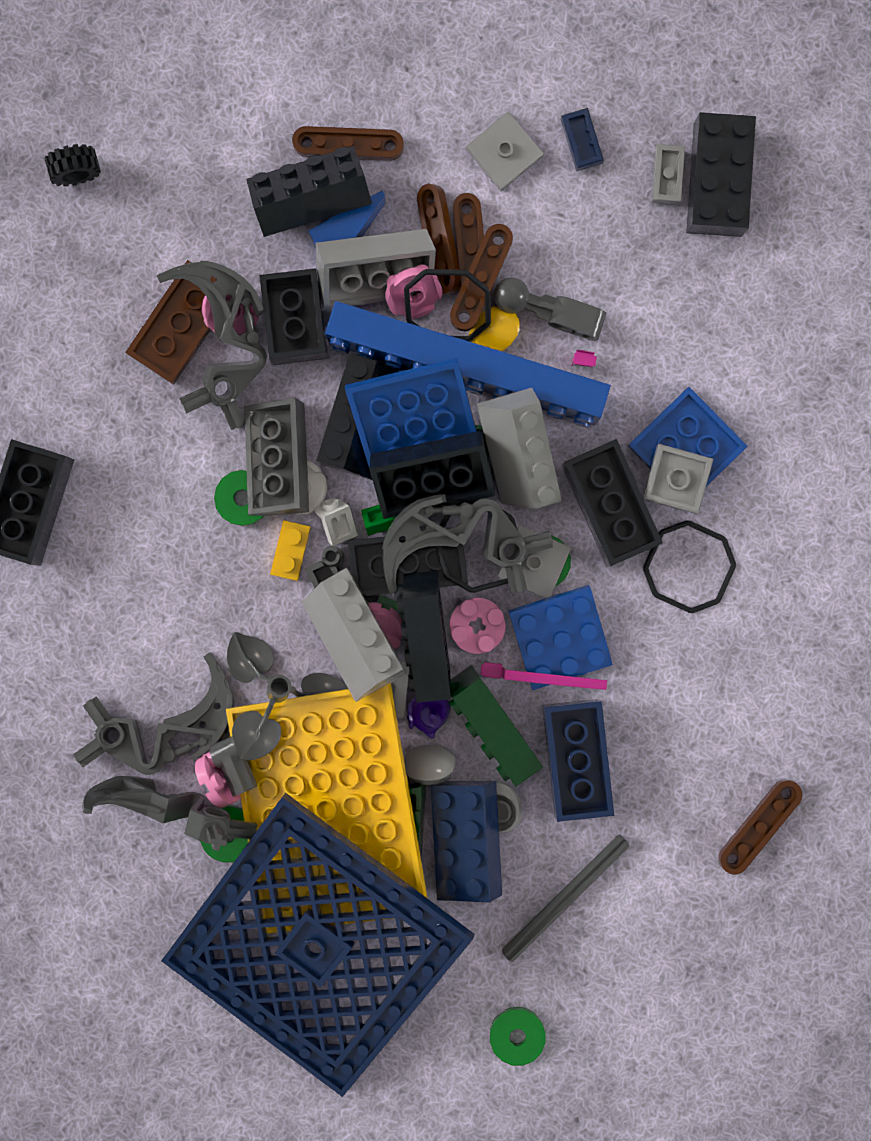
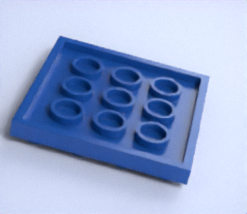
M458 358L345 385L346 395L369 466L370 454L477 431Z

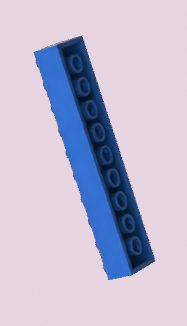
M338 301L334 303L325 332L329 345H333L332 350L342 354H348L349 351H352L366 358L382 360L386 362L387 366L399 371L402 370V367L413 369L458 358L464 383L467 386L466 391L477 395L487 392L493 394V399L533 388L540 401L541 409L547 411V416L560 420L563 419V416L574 419V424L589 428L590 424L595 425L601 419L611 387L607 383Z

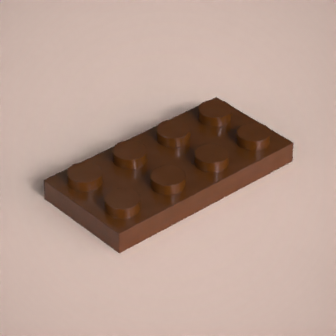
M211 276V282H216V278ZM174 279L125 353L174 385L211 330L205 325L202 315V303L205 294L198 286L188 280Z

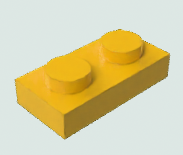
M283 520L270 575L295 581L299 580L311 530L310 526Z

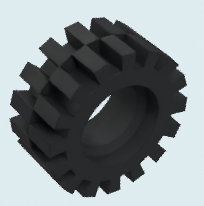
M73 144L72 147L66 145L63 146L64 149L56 148L54 149L55 152H49L48 156H45L50 181L52 184H56V186L63 184V187H68L69 184L73 186L77 185V183L83 184L87 180H94V177H98L99 173H101L95 149L92 146L87 147L86 144H82L80 147L78 144Z

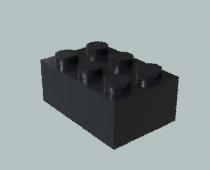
M316 268L259 275L268 354L273 365L328 359L322 299Z

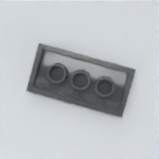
M297 398L244 406L248 515L271 516L309 512L304 403Z

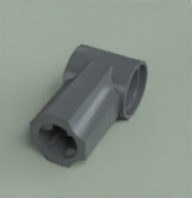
M232 736L210 746L211 759L216 767L222 769L233 797L257 787L248 762L241 760L238 756Z

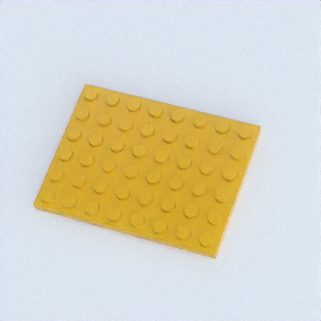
M391 683L358 702H355L349 689L288 698L280 703L275 702L268 719L280 724L281 737L277 746L270 753L259 759L247 761L257 787L240 794L244 821L257 823V831L286 792L427 898ZM269 702L226 709L230 737L232 736L233 724L240 714L247 711H257L263 716ZM300 847L289 848L291 859L302 858ZM281 849L272 860H282ZM309 851L310 857H317L315 854ZM324 865L312 866L314 876L326 875ZM304 866L293 867L295 878L306 877ZM284 868L273 869L275 879H286ZM333 869L334 875L340 874L335 869ZM265 870L257 881L267 880ZM348 882L336 883L338 894L349 893ZM328 884L316 885L318 895L329 894ZM296 886L298 897L310 896L308 886ZM356 886L357 892H364ZM288 887L277 888L279 898L290 897ZM258 889L260 900L271 899L269 889ZM371 900L359 901L361 911L373 910ZM351 902L339 903L341 913L353 912ZM331 903L320 904L322 914L333 913ZM380 904L381 910L387 909L382 904ZM300 905L302 915L308 908L313 910L312 905ZM292 906L281 907L283 917L294 916ZM262 908L264 918H275L273 908ZM375 919L363 920V922L375 921ZM345 921V922H343V924H352V923H355V921ZM295 925L285 926L286 931H291ZM266 927L267 934L278 932L277 927Z

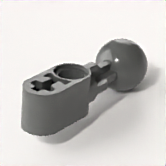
M513 277L500 281L495 287L493 294L497 308L506 313L515 314L525 309L534 312L538 319L547 321L548 325L555 329L591 341H598L607 315L600 308L568 297L557 296L555 298L546 294L539 297L531 294L523 281Z

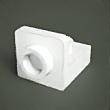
M336 498L328 499L321 506L315 508V513L322 519L328 542L332 546L358 536L350 507L342 500Z

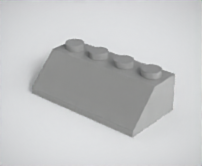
M427 229L316 243V268L324 310L332 309L335 301L351 306L386 301V281L390 276L409 268H415L418 265H426L429 269H434L436 249ZM416 291L410 293L411 296L417 295Z
M533 388L476 404L501 503L537 509L561 502V494L542 409Z
M347 568L322 581L301 601L355 702L407 674L356 580Z

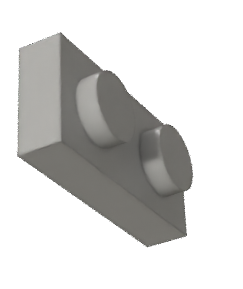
M657 144L655 148L651 203L680 204L685 146Z

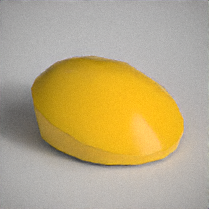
M497 306L491 307L490 326L470 342L498 351H504L513 343L518 335L520 327L519 318L516 313H506L497 308ZM485 310L481 313L476 326L470 330L469 335L485 323Z

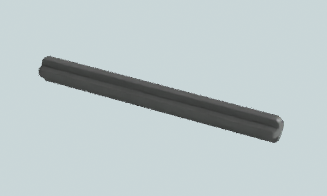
M617 835L502 949L503 955L510 962H514L629 848L628 841L623 836Z

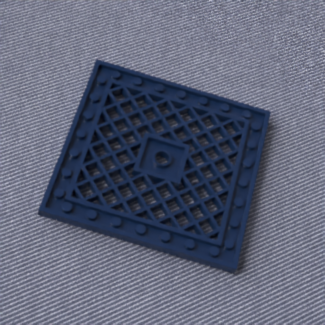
M285 792L161 962L343 1097L471 943L475 934ZM300 847L302 858L291 859L289 848ZM281 849L282 860H272ZM309 851H311L317 857H310ZM324 865L326 875L314 876L312 866ZM304 866L306 877L295 878L293 867ZM284 868L286 879H275L273 869ZM333 869H335L340 874L334 875ZM265 870L267 880L257 881ZM348 882L349 893L338 894L336 883ZM328 884L329 894L318 895L316 885ZM296 886H308L310 896L298 897ZM356 886L364 892H357ZM288 887L290 897L279 898L277 888ZM258 889H269L271 899L260 900ZM248 891H250L251 901H242ZM371 900L373 910L361 911L359 901ZM351 902L353 912L341 913L339 903ZM331 903L333 913L322 914L320 904ZM380 904H382L387 909L381 910ZM300 905H312L313 910L308 908L302 915ZM292 906L294 916L283 917L281 907ZM262 908H273L275 918H264ZM253 909L255 919L245 920L243 910ZM234 911L236 921H227ZM395 918L397 928L384 929L383 919ZM375 919L377 929L364 930L363 920ZM355 921L357 931H345L343 922ZM403 921L411 927H404ZM335 922L336 928L330 923ZM295 925L287 935L285 926ZM266 927H277L278 936L268 937ZM257 928L259 938H248L247 929ZM238 929L240 939L230 940L228 930ZM219 931L221 940L212 941ZM406 936H419L420 945L408 946ZM399 937L400 947L388 948L386 938ZM379 938L380 948L368 949L366 939ZM353 940H359L360 950H351L355 943ZM308 943L318 944L321 952H312L308 947ZM279 945L275 951L276 955L271 956L270 946ZM251 947H261L263 956L252 957ZM242 948L244 957L234 958L232 949ZM223 949L225 959H215L213 950ZM410 955H419L411 965ZM402 956L404 966H391L390 957ZM382 957L384 967L372 968L370 958ZM350 959H362L364 968L352 969ZM343 960L344 969L335 970ZM284 964L286 973L275 974L274 965ZM265 965L267 975H256L255 966ZM236 967H246L248 976H237ZM403 975L395 984L393 976ZM386 976L387 986H375L374 977ZM354 978H366L368 987H356ZM335 979H346L348 988L336 989ZM327 980L328 989L317 990V986L321 988ZM307 981L309 990L298 991L296 982ZM288 982L290 992H279L277 983ZM258 984H269L271 993H260ZM386 995L379 1004L377 996ZM370 996L371 1005L359 1006L358 997ZM350 997L352 1006L340 1007L338 998ZM319 999H331L332 1008H321ZM300 1000H311L313 1009H302ZM292 1001L294 1010H283L281 1002ZM361 1015H370L363 1024ZM354 1016L355 1025H344L342 1017ZM334 1017L336 1026H324L323 1018ZM315 1018L317 1027H305L304 1019ZM338 1035L339 1044H328L327 1036ZM346 1035H354L347 1043Z

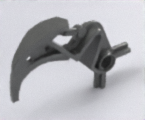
M209 261L183 264L156 275L160 283L173 279H185L198 286L206 295L211 305L216 339L253 353L251 361L207 364L202 379L204 387L179 398L186 414L208 403H212L217 407H221L231 430L242 427L245 424V420L235 399L238 398L264 368L267 361L266 351L258 343L259 334L255 331L253 314L250 313L249 304H251L257 317L264 313V308L257 292L244 277L234 270ZM211 276L216 277V282H211ZM228 294L231 295L230 301L226 300V295ZM241 303L244 305L246 332L238 335L234 330L233 322ZM225 381L227 383L226 392L222 395H217L215 392L216 385L219 382Z
M445 494L434 495L413 502L399 513L386 533L382 549L384 575L389 594L397 593L396 573L399 564L406 556L417 549L427 546L458 547L459 544L465 545L485 511H488L483 556L500 567H505L511 593H521L527 590L522 563L527 559V554L553 548V540L549 531L523 538L501 507L491 499H479L472 505L462 503L459 506L432 507V505L446 502ZM433 513L459 515L461 523L455 527L444 528L428 518ZM421 524L426 525L425 530H420ZM401 536H405L404 542H399ZM509 543H514L516 546L515 553L510 557H505V546Z
M210 652L204 656L211 672V684L207 694L191 710L166 718L163 724L158 723L154 752L150 763L146 759L137 720L112 718L97 696L90 699L83 707L98 728L95 730V739L73 754L76 761L82 767H85L106 752L142 774L154 775L164 767L165 763H172L177 757L192 752V749L201 746V749L190 756L193 762H196L202 755L210 752L211 745L222 741L229 729L226 709L234 707V696L222 668ZM216 703H219L221 705L220 709L216 710L214 707ZM202 721L206 723L204 728L200 727ZM117 728L120 737L117 742L112 744L108 739V733L111 729ZM180 732L201 734L199 740L192 744L187 743L175 749L169 744L170 740Z
M116 776L107 779L89 789L82 804V810L85 814H92V809L95 806L115 804L148 816L162 824L188 817L184 834L198 841L212 844L213 850L219 851L220 846H226L227 836L251 840L257 832V823L230 819L229 813L224 809L205 805V796L200 793L186 792L164 795L156 791L153 779L142 777Z

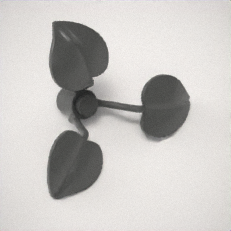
M234 632L227 648V665L231 675L242 683H249L256 676L260 680L268 682L266 694L270 699L263 716L257 711H247L240 714L233 724L232 739L238 756L241 760L249 761L259 759L270 753L280 740V724L268 719L275 702L285 701L289 693L300 697L348 689V687L331 675L312 673L302 679L301 690L303 693H301L294 686H291L290 680L284 675H262V673L267 672L272 667L274 656L272 649L263 640Z

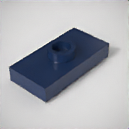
M588 108L561 115L560 120L576 172L603 164V155Z

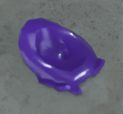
M415 697L408 704L407 720L409 721V728L413 729L415 726L429 738H435L436 731L444 725L451 711L449 701L438 700L417 703Z

